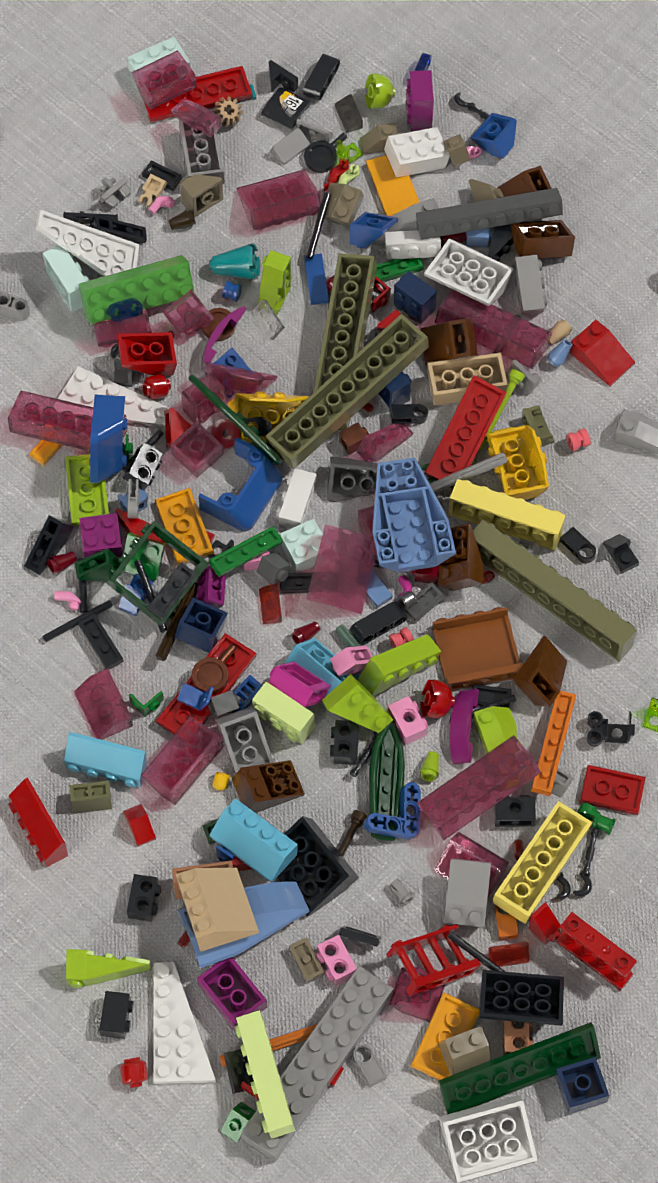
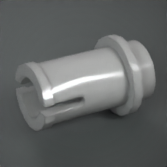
M399 879L394 880L391 883L392 885H389V888L399 898L400 903L407 905L413 900V893L408 891Z

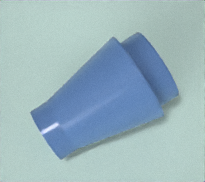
M563 339L560 344L548 353V361L556 367L563 365L572 347V343Z

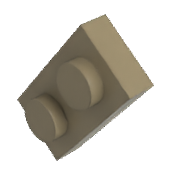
M307 937L289 945V949L306 983L325 975Z

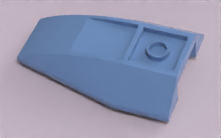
M415 457L381 462L377 465L373 537L379 566L396 572L436 567L456 554L449 520Z
M274 882L245 887L244 890L259 933L201 952L186 907L178 909V915L182 925L185 926L200 968L244 952L307 914L309 909L297 883Z

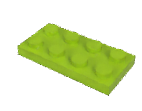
M90 454L65 456L72 525L80 526L79 518L109 514L105 480L99 483H90Z

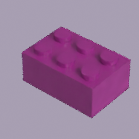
M431 70L410 71V79H406L405 105L407 125H410L411 132L430 129L433 123L434 106Z
M233 957L219 961L197 978L199 988L235 1032L234 1026L238 1025L237 1017L259 1010L262 1012L268 1008L266 998Z

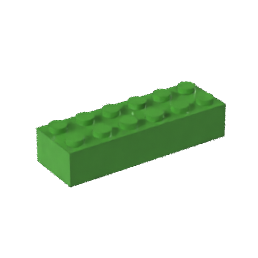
M183 255L78 284L84 315L91 324L195 295L189 261Z

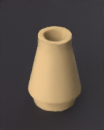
M564 319L557 321L545 336V340L550 345H553L555 342L570 335L572 328Z

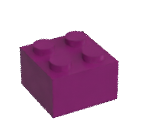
M117 513L79 518L84 558L107 548L117 558L123 555Z

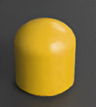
M215 772L212 783L213 787L219 791L226 790L231 776L223 772Z

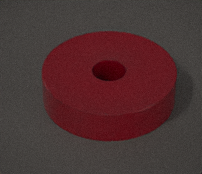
M221 419L213 425L211 437L218 447L231 449L235 447L234 440L236 437L241 439L242 431L229 419ZM226 430L229 432V435L227 437H225L224 432Z

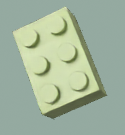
M268 682L264 683L252 699L253 707L257 711L259 719L263 722L266 720L271 723V727L274 730L286 733L287 738L294 743L299 742L303 744L316 727L314 713Z

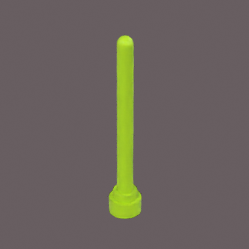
M511 370L509 374L510 382L505 390L507 393L487 434L492 433L516 385L522 383L525 375L520 371ZM486 436L478 451L483 450L487 442Z

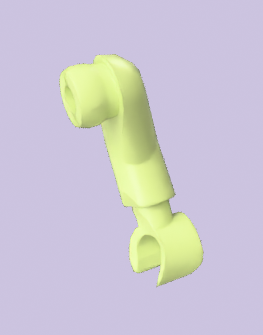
M352 164L340 176L338 183L347 185L348 182L356 178L360 173L359 166L356 165L355 167V164Z

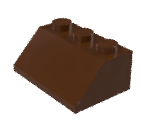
M562 220L511 224L515 251L520 257L537 255L540 259L572 256L575 236Z

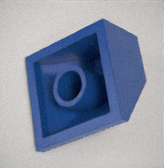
M491 113L470 138L491 156L503 159L514 146L517 120L512 117Z
M364 212L350 224V245H356L358 248L368 247L398 222V218Z

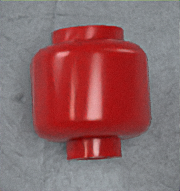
M162 374L146 377L144 383H142L144 395L151 400L167 397L171 389L169 379H166Z
M140 1057L125 1059L124 1063L120 1065L122 1083L125 1085L130 1084V1088L142 1086V1082L148 1079L146 1062L140 1060Z

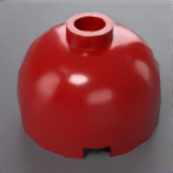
M427 680L421 694L425 695L424 702L420 701L421 714L423 717L430 719L444 717L455 704L452 691L442 681Z

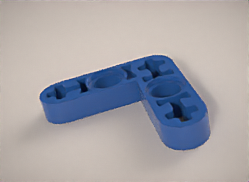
M409 782L401 788L400 817L372 813L364 819L365 829L370 833L402 839H412L420 832V787L414 782ZM409 788H410V791L414 793L412 796H411V793L408 792V789H409ZM407 806L413 808L414 815H409L407 813ZM391 821L395 824V831L389 829L388 822ZM409 825H410V829L413 830L412 833H410V830L407 829V827H408Z

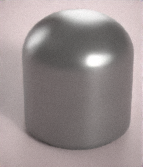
M407 591L397 598V602L403 610H407L416 604L417 597L413 592Z

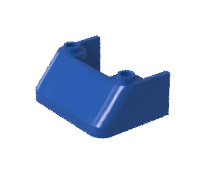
M95 394L90 438V483H99L120 472L122 466L126 467L127 455H124L123 430H127V419H124L125 396Z
M236 437L234 440L235 455L247 460L248 464L254 467L255 470L238 496L232 493H223L215 501L200 493L198 495L199 510L240 531H249L254 527L282 483V472L261 449Z

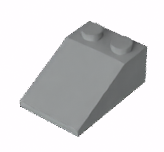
M252 706L216 719L235 774L242 767L274 763L257 711Z
M451 858L444 923L476 927L485 926L491 863Z

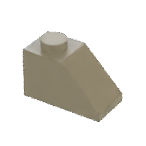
M396 124L378 125L362 136L360 142L363 155L385 152L384 148L388 136L398 134Z
M461 134L444 140L454 167L471 160Z
M474 179L468 180L475 202L503 197V193L499 188Z

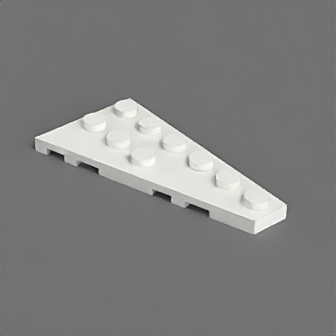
M43 210L37 213L36 230L101 275L108 276L136 268L139 244Z
M79 366L51 408V413L58 414V412L68 413L71 416L76 414L92 418L95 394L125 396L124 419H127V423H142L145 426L165 428L164 411L169 409L165 405Z
M174 962L154 963V1084L216 1083Z

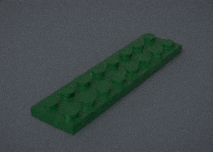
M592 1022L438 1080L447 1115L478 1106L553 1077L558 1068L593 1057L600 1059L601 1055L594 1025Z

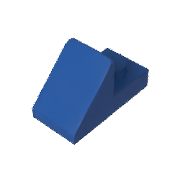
M135 574L130 585L126 584L125 588L144 602L147 596L139 575ZM149 580L150 585L152 587L153 581ZM123 596L121 597L119 609L136 616L139 609Z

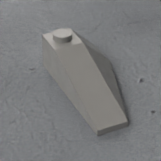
M435 198L416 203L392 215L391 217L398 218V222L386 232L417 230L416 212L439 209ZM385 233L376 239L372 245L385 244Z
M624 409L616 432L615 442L658 454V423L643 414Z

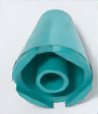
M250 243L212 256V259L209 260V269L215 275L258 280L257 276H260V258L255 254L258 248L255 243Z

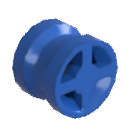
M227 281L222 292V298H230L233 302H237L241 295L242 285H234L231 281Z

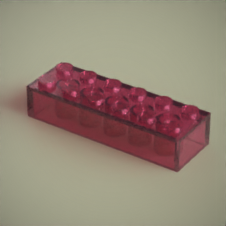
M453 289L439 305L435 319L436 324L460 319H473L476 343L501 353V355L512 360L516 359L519 363L531 369L535 367L548 349L552 332L495 305L487 306Z
M20 391L7 418L11 433L90 451L93 407ZM123 430V439L127 430Z
M513 735L417 802L423 816L444 841L541 772L536 760Z

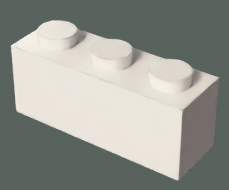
M418 230L385 232L386 258L391 260L436 257L441 250L440 237L421 240Z
M295 468L293 475H289L287 481L289 487L287 491L284 490L283 505L278 507L276 517L279 518L280 526L293 528L303 524L317 483V474Z

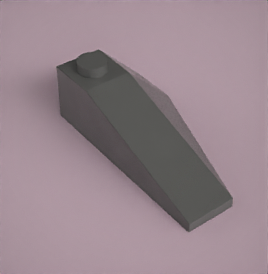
M330 457L327 499L348 501L355 497L370 496L369 494L375 493L378 464L350 458Z

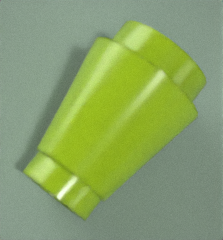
M435 751L427 753L420 769L421 778L425 781L433 782L439 776V754Z

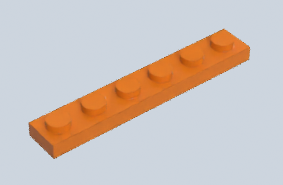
M560 690V693L555 698L531 792L549 797L551 795L576 694Z

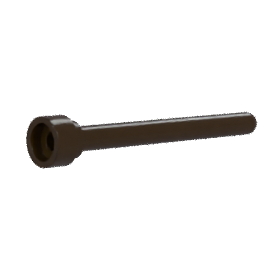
M354 810L350 816L351 825L338 849L342 857L347 851L358 827L364 825V819L367 815L361 811Z

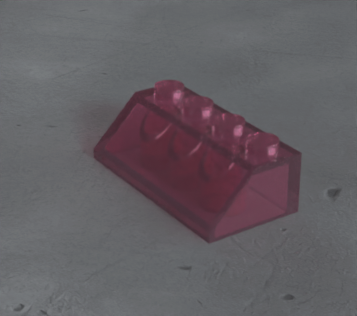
M190 716L141 776L159 795L176 805L223 749L222 738L219 734Z

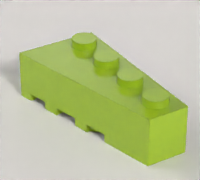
M426 634L371 657L357 681L375 696L427 666H433L438 661L437 658L441 650L432 638Z

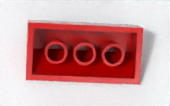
M28 777L25 778L8 795L10 800L8 806L12 814L16 813L19 819L17 822L21 830L26 829L28 833L26 838L31 847L35 845L38 850L35 854L40 863L44 862L49 867L68 857L66 844Z

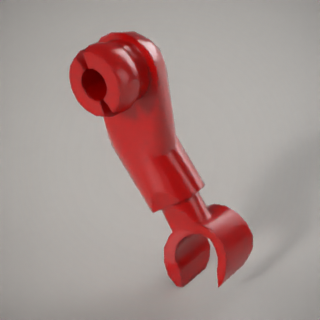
M341 159L339 164L330 171L328 183L324 184V192L328 190L330 183H336L338 177L349 169L347 159Z

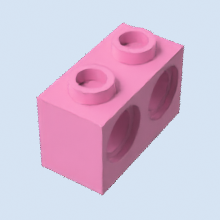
M337 935L317 945V953L315 954L320 964H324L326 968L324 972L329 982L333 981L334 985L337 986L349 980L357 968L340 936ZM332 949L336 954L328 956L325 952ZM343 967L345 971L343 973H337L335 972V968Z

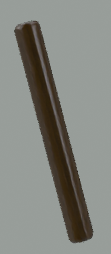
M197 582L192 585L180 601L157 650V660L165 661L176 639L174 637L178 623L192 598L197 593Z

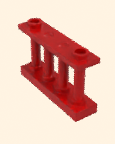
M573 912L559 926L563 932L556 939V943L620 991L633 977L634 973L631 972V969L637 963L636 959Z
M447 924L437 931L403 942L398 940L391 945L392 948L387 952V957L398 955L411 977V983L405 989L409 996L470 976L481 966L477 958L470 961L466 959L459 946L447 938L451 931L454 933L459 928L458 924L452 926ZM443 939L447 941L459 963L458 965L453 966V964L449 963L437 941ZM430 944L443 967L441 971L434 970L422 946ZM414 949L427 972L426 976L418 975L406 953L407 951Z

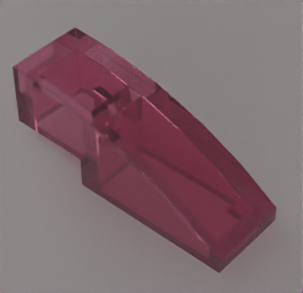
M182 99L171 109V113L197 132L201 130L209 137L222 127L221 117L192 101Z

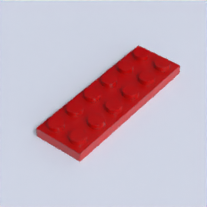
M243 66L144 89L141 90V95L150 122H155L216 107L215 103L220 102L222 97L226 100L230 96L232 102L234 99H237V101L252 98V91Z
M473 375L424 474L439 480L471 466L507 392Z
M224 633L206 656V658L215 657L219 659L230 644L236 648L225 663L229 673L225 688L220 692L212 694L211 697L230 691L257 656L256 652ZM191 675V677L187 680L185 684H188L196 688L193 684ZM179 691L158 717L156 723L189 744L210 717L211 712L208 705L199 711L178 701Z

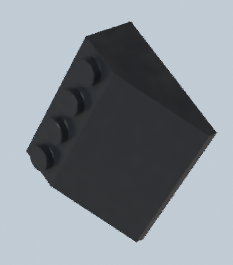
M302 816L284 833V835L298 844L297 856L277 876V879L280 882L297 883L309 909V912L305 915L309 917L345 892L359 877L312 818Z
M482 970L480 1019L563 1026L564 977Z

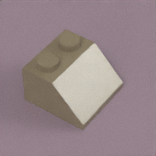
M194 174L191 177L185 178L180 183L182 204L188 211L192 210L194 218L223 200V184L220 177Z
M330 183L327 192L331 193L324 219L350 228V224L354 221L364 197L362 190L346 184Z
M482 1026L445 1039L438 1044L450 1075L490 1061L489 1044Z

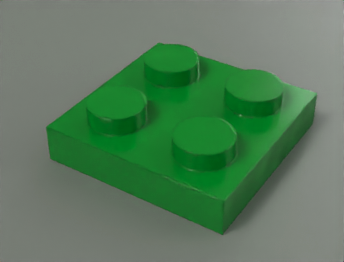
M129 533L124 552L128 554L132 549L129 545L135 538L139 539L141 536ZM147 538L123 571L138 575L134 562L141 560L148 579L156 581L166 543Z

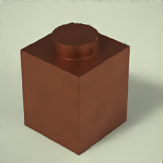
M359 422L339 432V442L348 455L368 445L369 433L365 427H361Z

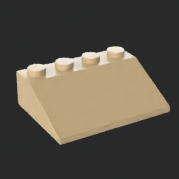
M194 868L176 874L179 889L200 952L259 933L237 868Z

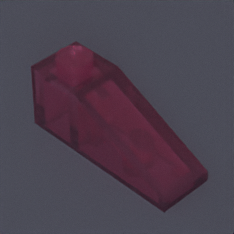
M393 424L364 436L356 452L363 460L373 463L382 459L409 439L414 433L405 424Z

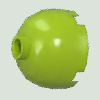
M374 73L368 75L365 83V88L368 89V94H364L365 104L367 108L382 109L394 98L395 87H393L390 79L383 74Z

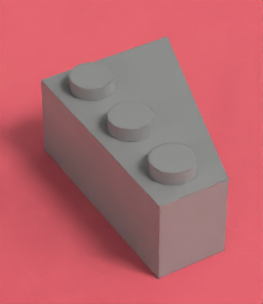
M537 255L515 257L512 268L515 270L516 275L514 281L518 288L517 296L521 315L543 312L545 306H547V297L543 295L542 290L545 288L544 278L540 277V271H542L541 260H538Z

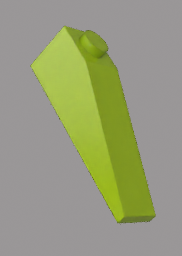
M491 706L474 712L473 723L500 790L518 785L517 725L510 708Z
M67 949L66 981L73 988H82L83 986H90L151 970L150 960L128 956L117 959V957L109 953L97 956L91 950Z

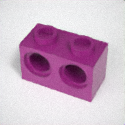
M211 566L204 569L198 577L197 599L218 609L221 608L225 600L226 574L218 577Z

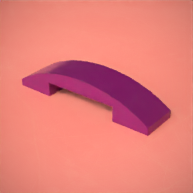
M245 306L231 312L215 328L203 353L202 370L205 371L217 352L212 347L228 323L233 327L237 325L247 309Z
M478 689L460 691L453 706L450 722V752L454 765L471 763L473 744L469 741L473 709L477 708Z

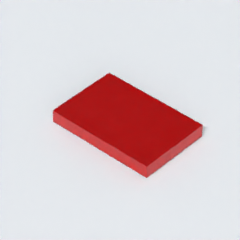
M587 765L580 803H588L596 807L638 815L646 777Z

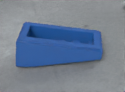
M251 675L233 692V694H236L237 697L240 696L245 701L242 703L239 700V709L235 712L248 708L253 703L252 699L263 686ZM244 690L250 694L249 697L243 693Z

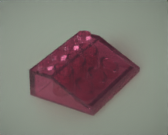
M305 169L237 188L238 195L253 231L262 230L272 225H280L290 220H298L304 216H313L319 213L321 206L319 192Z
M325 524L306 600L362 614L377 554L374 538Z

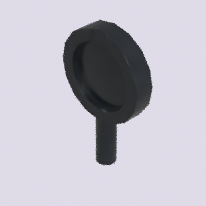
M345 133L340 134L332 143L317 141L308 145L304 152L305 165L317 173H325L332 170L337 164L338 159L336 148L347 139V135Z

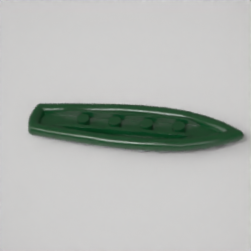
M195 375L189 376V381L274 463L280 464L282 462L281 457L258 435L260 432L253 425L249 427L244 422L246 418L242 414L232 411Z
M393 719L390 724L377 734L373 745L369 770L370 814L379 813L400 817V792L404 786L405 758L402 739ZM391 821L388 822L389 829L395 831V824ZM371 833L373 838L381 841H394L396 837Z

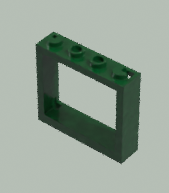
M154 520L151 524L146 523L140 532L143 534L139 539L135 538L129 545L132 548L129 553L124 552L119 558V566L116 569L113 567L107 574L109 579L106 581V584L158 625H162L209 563ZM151 533H154L195 566L193 571L197 574L162 620L147 609L148 605L116 581L117 577Z

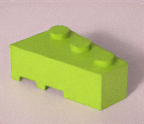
M270 250L268 256L265 255L262 261L263 272L258 308L278 315L292 287L291 257Z
M351 674L322 699L328 711L378 733L393 721L387 709Z

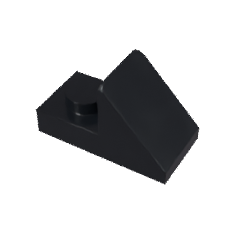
M270 60L268 62L271 92L279 84L295 92L298 89V77L274 61Z
M618 534L604 541L603 545L623 574L639 566V561L630 548V539Z

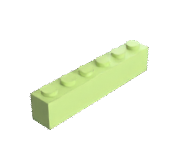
M260 1010L237 1017L238 1025L234 1027L237 1037H242L243 1044L240 1045L243 1057L247 1056L249 1063H245L248 1075H252L254 1082H251V1087L254 1095L258 1094L259 1097L256 1105L259 1114L263 1113L265 1120L261 1121L264 1132H269L272 1139L296 1131Z

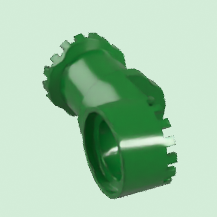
M581 803L577 811L578 814L593 822L591 828L607 832V835L611 834L616 822L615 818L610 819L601 815L594 806L588 803Z

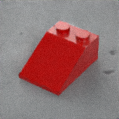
M596 319L571 341L572 347L569 353L609 386H612L635 364L633 358L611 331Z
M172 332L117 334L121 366L123 368L150 375H174L177 360Z

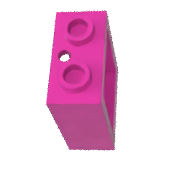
M295 662L275 666L270 672L271 677L268 681L269 684L304 707L322 703V699L326 697L331 687Z

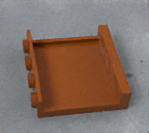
M496 607L486 612L476 611L470 615L460 614L449 619L439 618L432 623L435 644L441 650L439 660L445 684L450 687L451 691L471 688L473 684L486 685L512 680L523 666V663H520L508 617V607Z

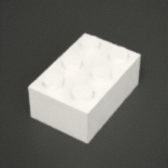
M438 127L388 136L384 148L396 177L444 169L450 156Z

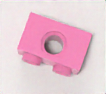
M368 646L345 648L330 658L333 664V670L338 676L361 673L373 656Z
M409 696L388 705V712L394 719L405 745L426 736L427 721L424 717H420L417 703L411 701ZM410 717L413 721L406 722L404 719Z

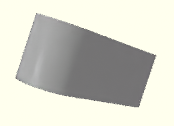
M0 291V315L18 321L28 319L30 312L27 300Z

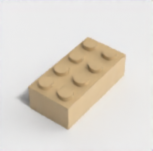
M501 353L428 363L427 377L433 406L460 402L473 375L505 391L508 384Z

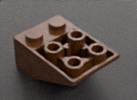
M541 166L525 170L497 187L502 191L503 197L552 189Z
M473 319L454 320L420 328V331L428 337L429 348L423 352L425 365L431 362L478 356Z
M468 523L450 528L456 554L439 564V586L456 591L483 584V562L471 524Z
M543 636L513 681L534 705L550 707L560 693L567 660L550 640Z
M291 760L242 767L232 778L241 803L253 812L263 811L305 795Z

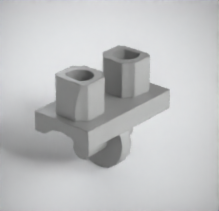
M124 177L113 186L116 182L115 178L110 180L103 178L101 180L103 186L100 187L101 192L107 191L98 202L101 205L105 203L110 209L117 206L120 201L114 196L116 193H119L125 199L132 192L127 185L128 179Z
M516 359L513 360L506 374L509 377L512 369L523 373L525 377L522 383L516 386L527 395L532 394L534 388L539 384L541 377L537 373L530 374L528 372L529 365L525 361L518 362Z

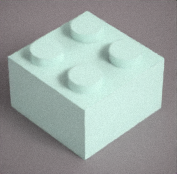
M314 519L280 533V537L283 539L281 546L296 573H301L331 559V549Z

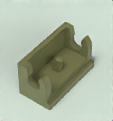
M540 406L524 408L522 410L524 425H529L535 430L536 436H539L542 446L554 443L553 435L548 429Z
M109 781L69 785L73 813L112 809Z

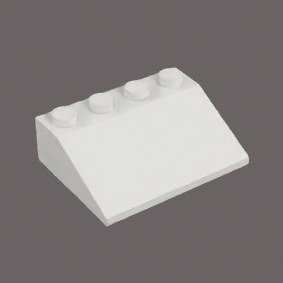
M448 239L425 271L424 276L490 306L503 295L510 285L514 269Z
M519 1095L439 1117L457 1183L538 1161L524 1102Z

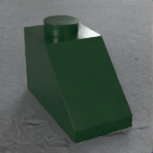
M108 548L75 563L77 579L105 582L109 579L107 577L109 571L113 567L116 569L119 566V559Z

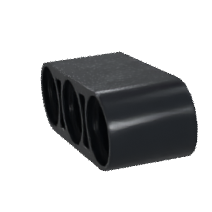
M323 53L304 86L303 95L320 101L339 68L340 60Z
M394 601L355 622L350 627V631L360 645H365L404 623L407 616L397 601Z

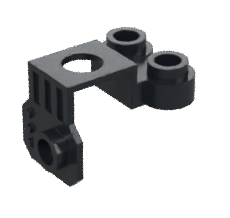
M593 711L589 713L587 724L594 729L588 732L587 743L593 747L599 746L602 740L610 743H628L631 736L635 734V724H631V711L628 714L627 725L608 724V719H603V715L600 712ZM596 719L598 723L594 724L591 720ZM615 728L620 729L622 737H612L611 731ZM595 737L598 741L593 742L591 738Z

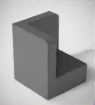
M114 359V383L133 387L134 370L123 368L121 366V359Z

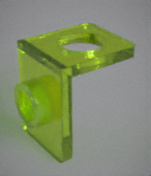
M337 140L336 153L340 159H347L349 164L363 156V152L354 143L345 146L341 140ZM350 149L356 151L355 156L350 157Z
M652 697L643 727L658 732V725L654 726L649 722L650 717H658V699Z

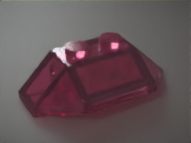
M207 361L202 364L203 371L214 387L226 395H233V393L255 394V392L262 391L278 378L277 375Z

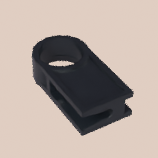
M391 404V409L389 410L392 424H423L426 422L429 412L427 407L422 404ZM413 412H421L424 416H416Z
M574 527L560 537V542L582 563H590L595 559V546ZM583 548H588L592 550L593 555L591 557H583L579 551Z

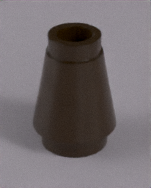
M185 210L168 220L171 230L189 228L196 224L192 210Z

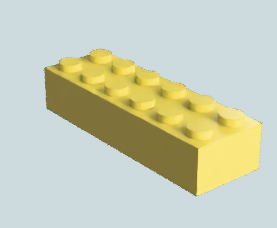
M457 479L450 496L448 513L450 516L476 525L482 520L487 523L490 522L501 533L518 539L536 542L538 546L556 551L562 536L566 516L560 511L549 510L542 505L531 504L524 499L513 498L506 493L495 492L486 486H477L468 480Z
M558 801L495 893L492 903L526 924L588 833L592 822Z

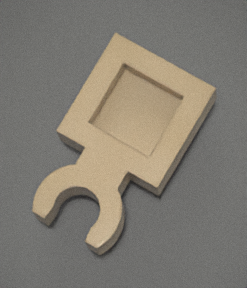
M150 174L142 188L145 194L139 197V203L142 204L144 200L148 199L147 207L149 208L153 203V198H157L162 194L167 182Z

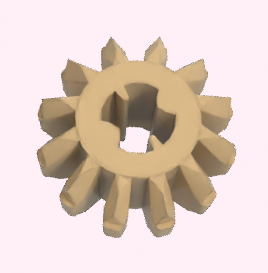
M230 96L226 100L222 97L220 102L215 103L216 108L213 109V112L216 114L214 116L215 120L220 119L219 125L225 122V127H228L229 124L235 126L236 121L240 122V116L243 114V111L239 110L242 104L236 105L237 99H234L232 102ZM226 109H229L230 115H227Z

